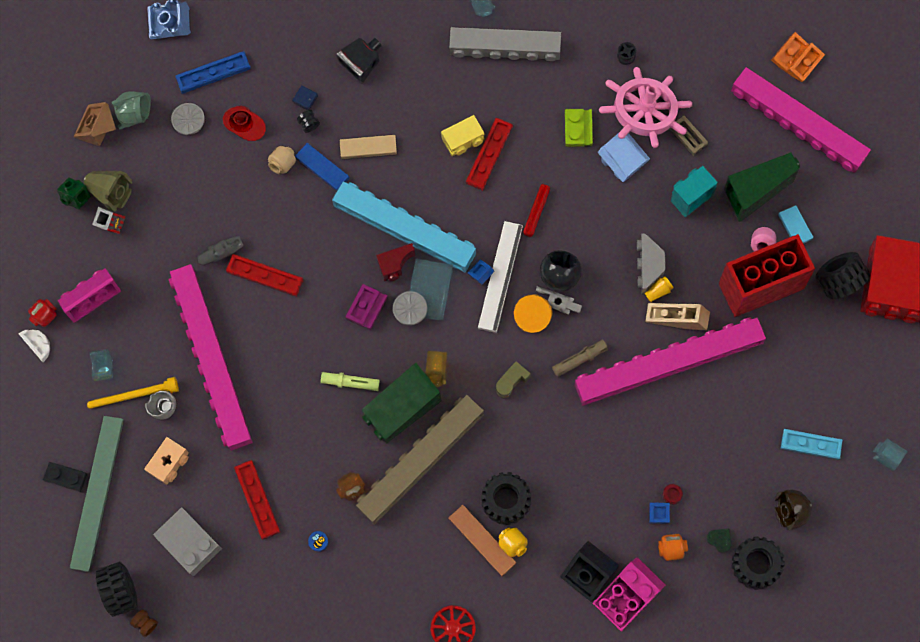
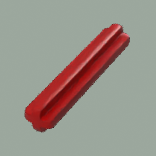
M541 184L523 231V234L528 237H532L550 192V186Z

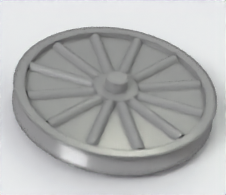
M184 103L173 111L171 122L178 133L192 135L201 130L205 122V116L198 105Z
M413 291L400 294L393 303L394 316L404 325L420 323L427 314V303L424 297Z

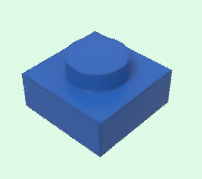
M480 259L468 274L482 285L493 274L494 270Z
M649 503V523L669 524L670 503Z

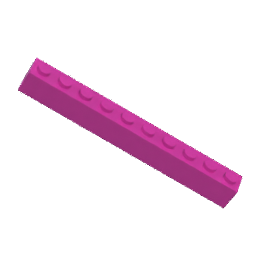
M190 264L170 271L171 278L169 283L172 290H176L177 295L174 298L177 306L182 308L183 312L180 313L183 323H187L188 330H186L189 341H193V355L195 358H199L200 364L197 367L200 375L205 376L206 382H203L206 393L211 394L212 399L209 400L212 411L216 410L217 412L216 424L218 429L222 428L224 433L221 436L222 442L231 451L252 444L253 442L195 270Z
M749 317L740 321V324H728L720 331L710 330L704 334L705 336L699 338L697 336L690 337L685 343L679 344V342L670 344L667 349H655L650 352V355L644 357L643 355L633 357L632 361L626 363L625 361L617 362L612 368L607 369L603 367L596 370L594 374H582L575 380V387L582 406L764 344L766 337L758 318L752 319Z

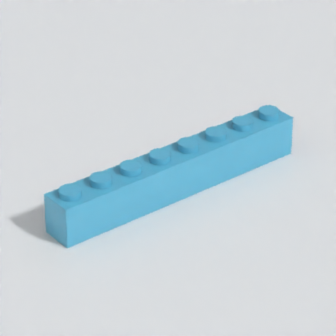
M343 181L332 199L334 207L407 244L412 243L413 247L465 273L476 255V248L471 242L466 240L463 242L451 232L445 233L441 231L439 226L435 224L429 225L421 217L416 215L413 217L401 207L397 209L391 206L392 204L385 199L379 200L375 198L373 193L369 191L363 192L357 185L351 182L348 184Z

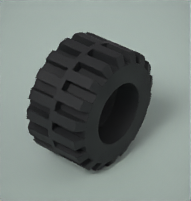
M857 252L843 253L833 257L823 264L816 273V280L829 299H839L851 295L859 290L870 277L867 267Z
M501 472L498 476L493 475L490 481L487 480L485 487L482 489L481 498L484 512L492 521L495 520L498 524L505 523V525H509L512 522L513 524L517 523L529 511L531 504L530 488L526 485V481L520 479V476L517 474L512 475V472L503 474ZM504 488L512 489L518 495L517 504L509 509L499 507L494 500L495 494Z
M756 536L752 539H746L736 549L732 557L733 563L731 566L734 569V576H737L739 578L738 581L740 583L743 582L745 587H753L755 590L759 588L765 589L774 584L783 573V567L785 566V561H783L784 555L779 551L781 548L774 545L775 542L773 540L768 541L766 537L759 538V536ZM758 552L768 559L769 569L766 573L756 574L749 569L747 557L750 553Z
M119 561L96 570V584L105 609L112 617L137 608L136 590L132 578L122 562Z

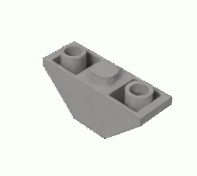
M641 234L640 240H637V251H640L641 258H637V269H641V276H638V288H641V294H644L659 277L662 278L664 276L665 251L646 234Z

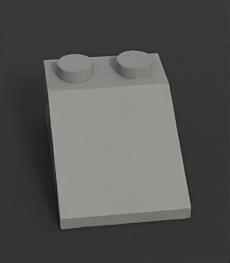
M182 507L153 534L193 577L222 550Z

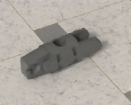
M234 236L207 247L208 250L199 254L196 259L201 265H206V263L208 264L212 261L217 262L222 258L232 255L244 245L239 236Z

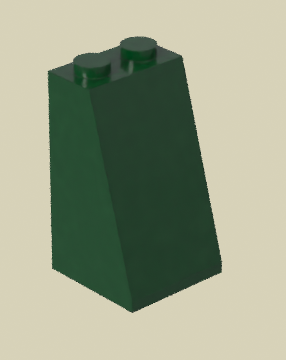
M792 152L728 176L724 191L739 222L743 221L794 182L800 164L798 159L794 158Z
M415 363L362 409L364 415L362 419L368 426L372 425L375 428L374 434L380 441L384 440L387 444L441 402V394L419 365Z

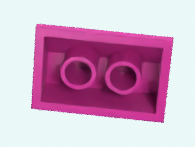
M106 268L96 271L92 275L93 277L87 281H81L75 289L65 292L57 300L73 323L121 292Z

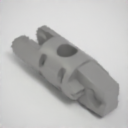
M537 286L536 291L549 295L548 302L552 309L565 314H569L570 311L580 313L582 305L573 303L574 298ZM556 299H560L562 303L560 305H556L554 301Z

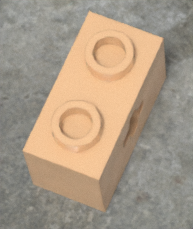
M166 437L144 470L167 485L176 478L178 468L187 462L189 452ZM166 460H169V461L171 460L172 463H171V464H166L165 461H166Z

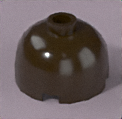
M790 489L776 494L775 501H778V507H775V513L782 527H787V530H793L808 522L812 504L802 492Z

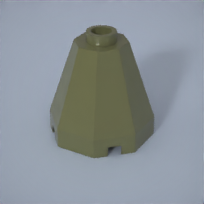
M92 171L84 178V184L88 191L111 211H117V207L123 208L131 195L132 189L129 188V184L132 185V179L125 172Z

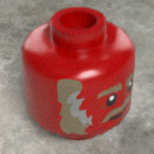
M38 299L28 309L30 314L28 319L36 327L39 324L46 327L56 318L57 313L55 311L57 308L48 299Z

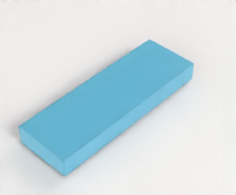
M784 429L780 449L839 460L843 440Z

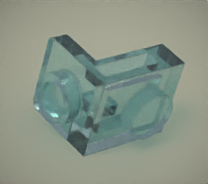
M470 0L476 16H488L492 14L491 10L495 9V5H492L491 0Z
M109 349L91 351L93 380L99 381L113 378V360Z

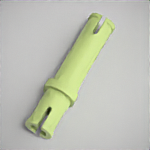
M322 372L321 383L338 385V388L345 386L379 391V379L349 376L341 372L339 374Z

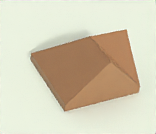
M106 102L89 104L74 138L100 146L106 132L116 130L109 105Z

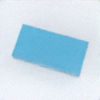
M796 205L778 214L790 237L799 234L803 244L813 240V236Z

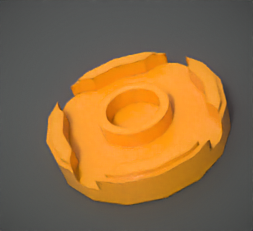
M536 294L521 298L514 309V319L517 325L530 333L540 332L545 329L553 315L549 302Z

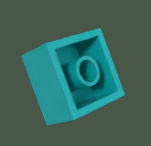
M704 166L699 169H693L688 174V178L684 181L682 179L673 186L671 202L685 218L715 193L718 182Z

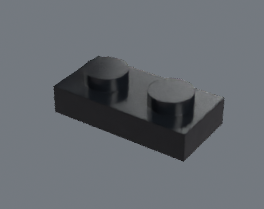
M49 462L43 481L81 492L87 473Z

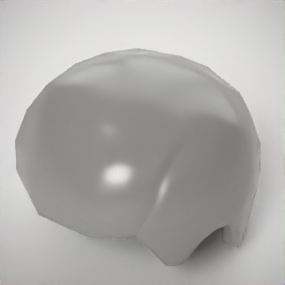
M158 391L150 395V400L148 403H145L147 413L155 419L165 420L174 413L177 402L175 397L168 391Z

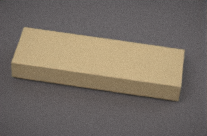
M396 136L340 139L341 159L396 155Z

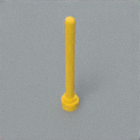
M176 377L167 378V381H164L163 384L89 401L87 407L90 409L154 394L158 391L179 392Z

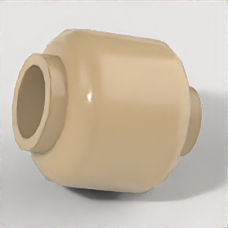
M277 147L269 155L268 165L277 174L287 173L296 162L294 151L289 147Z

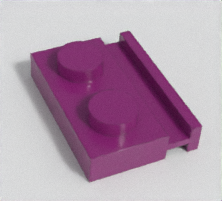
M362 284L345 316L346 319L371 330L388 296Z

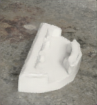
M24 330L18 333L42 362L48 358L50 342L39 330Z

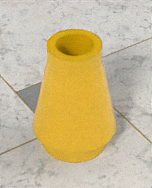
M666 276L659 277L644 294L652 302L671 293L674 287Z

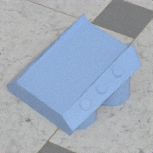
M629 133L624 139H619L617 134L598 151L602 163L605 166H609L614 171V175L622 182H625L650 160Z

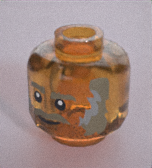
M349 472L337 480L338 488L335 490L341 499L345 497L348 501H352L364 493L363 487L366 485L358 473Z

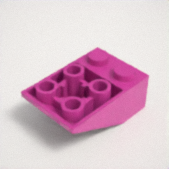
M637 557L626 566L593 604L620 631H623L666 584Z

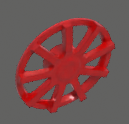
M450 605L440 609L431 622V635L435 642H439L446 635L449 636L448 642H451L453 637L456 638L457 642H461L459 634L469 637L467 642H471L476 631L472 615L460 606ZM453 609L462 611L457 620L454 619ZM450 610V620H447L441 613ZM466 614L471 622L461 624L460 621ZM438 616L445 622V625H435ZM472 625L471 634L462 631L463 627ZM434 628L444 629L445 632L436 638Z

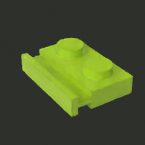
M565 109V147L592 146V109Z

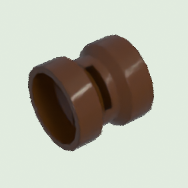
M142 609L133 617L130 625L140 629V634L143 637H147L157 627L158 622L154 618H150L148 612Z

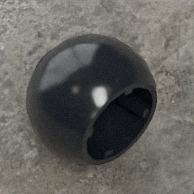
M557 250L550 252L542 260L540 276L547 287L556 291H567L578 283L582 269L575 255L567 251Z

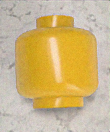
M508 527L498 537L499 547L509 557H520L527 550L528 540L517 528Z

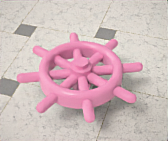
M635 67L633 69L635 79L626 82L622 86H619L612 80L605 82L607 87L617 92L614 106H602L599 108V112L601 114L615 113L618 121L624 126L618 133L619 139H624L631 131L638 135L649 136L652 147L657 148L659 146L657 135L666 132L670 127L682 135L686 134V128L675 122L678 109L692 107V102L677 101L674 93L668 88L673 82L672 76H667L661 83L654 79L642 78L640 68ZM638 90L640 98L636 97L631 92ZM661 97L665 102L656 103V100ZM626 98L634 104L623 105V99ZM669 109V115L666 116L658 110ZM636 111V114L633 117L629 116V114L627 113ZM652 116L661 122L654 124ZM641 118H645L646 124L638 121Z

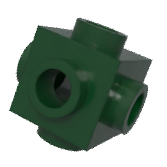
M70 177L57 189L60 201L66 206L70 205L77 209H80L91 197L85 184L80 180H74Z

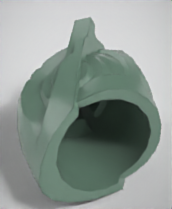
M129 91L122 93L116 100L112 101L115 115L121 123L118 125V128L123 129L135 124L144 123L148 119L151 106V98L148 93Z

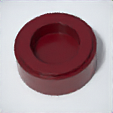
M669 484L664 488L663 499L666 503L674 505L681 501L683 492L678 485Z

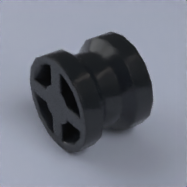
M630 42L620 44L617 54L618 61L623 65L633 63L636 56L634 44Z
M312 110L301 113L297 118L298 123L302 124V129L305 133L315 130L320 125V121L314 117Z

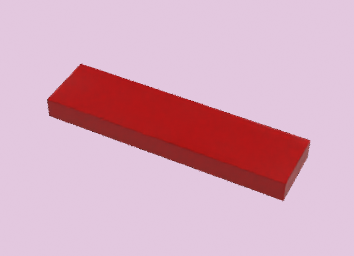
M495 118L469 173L466 184L482 191L484 190L513 128V124Z
M232 254L226 272L295 297H297L303 283L302 277Z
M250 460L235 466V472L261 539L263 540L280 533L253 461Z

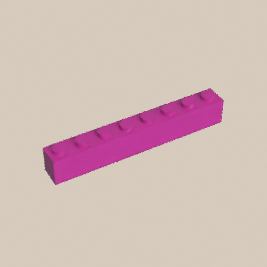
M747 67L733 83L731 91L737 98L744 99L752 108L759 109L767 118L777 121L782 128L792 131L799 139L806 140L815 150H821L830 160L842 164L845 170L856 173L868 157L871 149Z

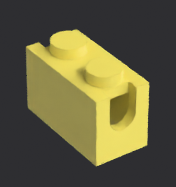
M474 115L441 131L442 140L451 156L461 155L472 146L477 147L485 140L483 136L485 133Z

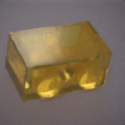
M428 351L425 374L436 387H440L447 382L448 355L447 352Z

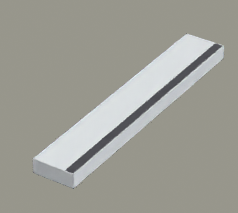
M504 221L493 265L494 272L490 277L478 325L480 330L497 333L523 225Z

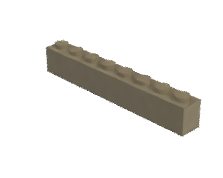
M468 395L464 398L460 397L454 403L455 407L450 412L446 411L440 417L441 421L437 425L433 424L427 430V435L423 439L419 438L413 444L414 448L409 453L405 452L399 458L400 462L395 467L392 465L385 472L386 476L381 481L378 479L371 486L372 490L368 494L364 493L357 500L358 504L356 506L358 510L374 525L484 415V410Z

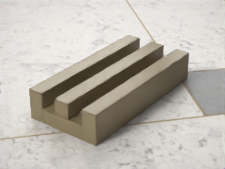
M682 116L676 122L680 125L683 122L701 144H698L688 131L685 134V138L671 127L669 128L693 156L708 145V141L685 116Z

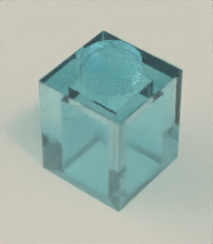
M887 438L883 443L879 441L873 450L876 452L873 458L894 471L908 451Z

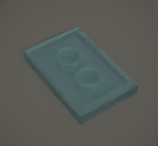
M420 259L415 260L410 291L417 292L424 297L427 303L425 318L443 321L453 265Z

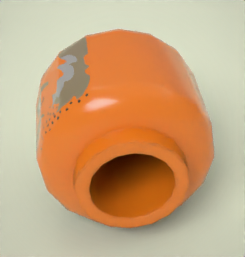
M680 534L662 536L661 541H658L660 557H664L666 561L683 559L684 552L688 551L687 540H683Z

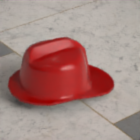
M240 105L232 107L224 113L223 124L229 131L248 141H256L264 136L266 125L263 119L253 113L248 107Z

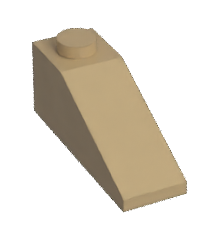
M648 303L645 321L647 323L689 330H707L710 311L701 304Z

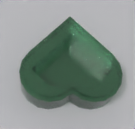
M729 529L712 530L707 535V542L715 546L720 553H725L731 548Z

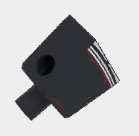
M358 38L336 53L337 60L362 84L379 63V55L376 51L382 45L376 38L368 44L362 38Z

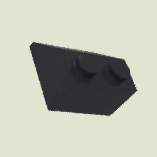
M587 541L576 553L560 577L592 602L618 569L619 565L590 541Z

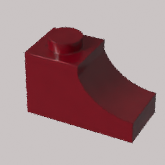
M412 243L376 255L384 281H395L399 279V276H402L401 270L408 259L415 256Z

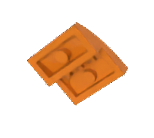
M794 32L771 61L790 76L803 82L825 54L812 42L808 44L801 36Z

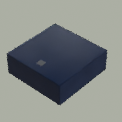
M301 85L292 101L298 106L309 110L318 94Z

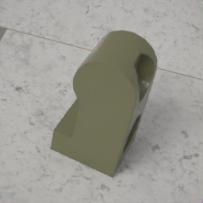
M516 361L497 382V395L501 398H509L515 386L521 380L526 383L530 379L531 373Z

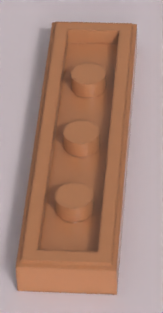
M464 505L448 518L501 577L516 564L515 560L499 547L498 542Z

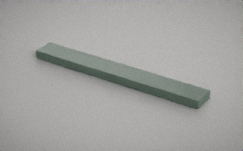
M103 417L70 564V569L91 572L124 420L121 418Z

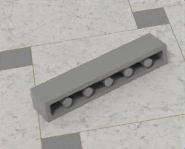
M451 27L450 55L459 58L472 56L473 58L490 57L492 59L503 57L511 60L527 58L531 61L537 59H545L546 61L560 60L561 32Z

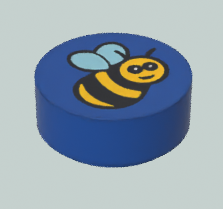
M321 531L313 532L308 539L310 548L316 552L325 550L329 542L326 534Z

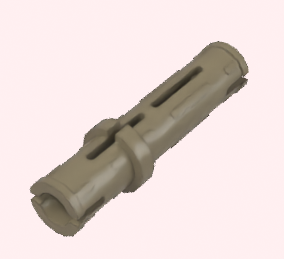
M602 339L589 347H584L579 353L552 366L555 375L559 377L584 362L594 360V357L608 351L607 345Z

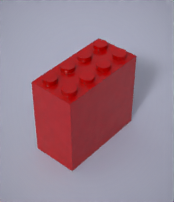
M799 234L726 263L719 286L735 318L804 290L815 267Z
M877 235L869 249L867 269L870 277L864 284L860 312H865L868 316L881 315L889 320L897 318L903 319L906 323H920V243Z

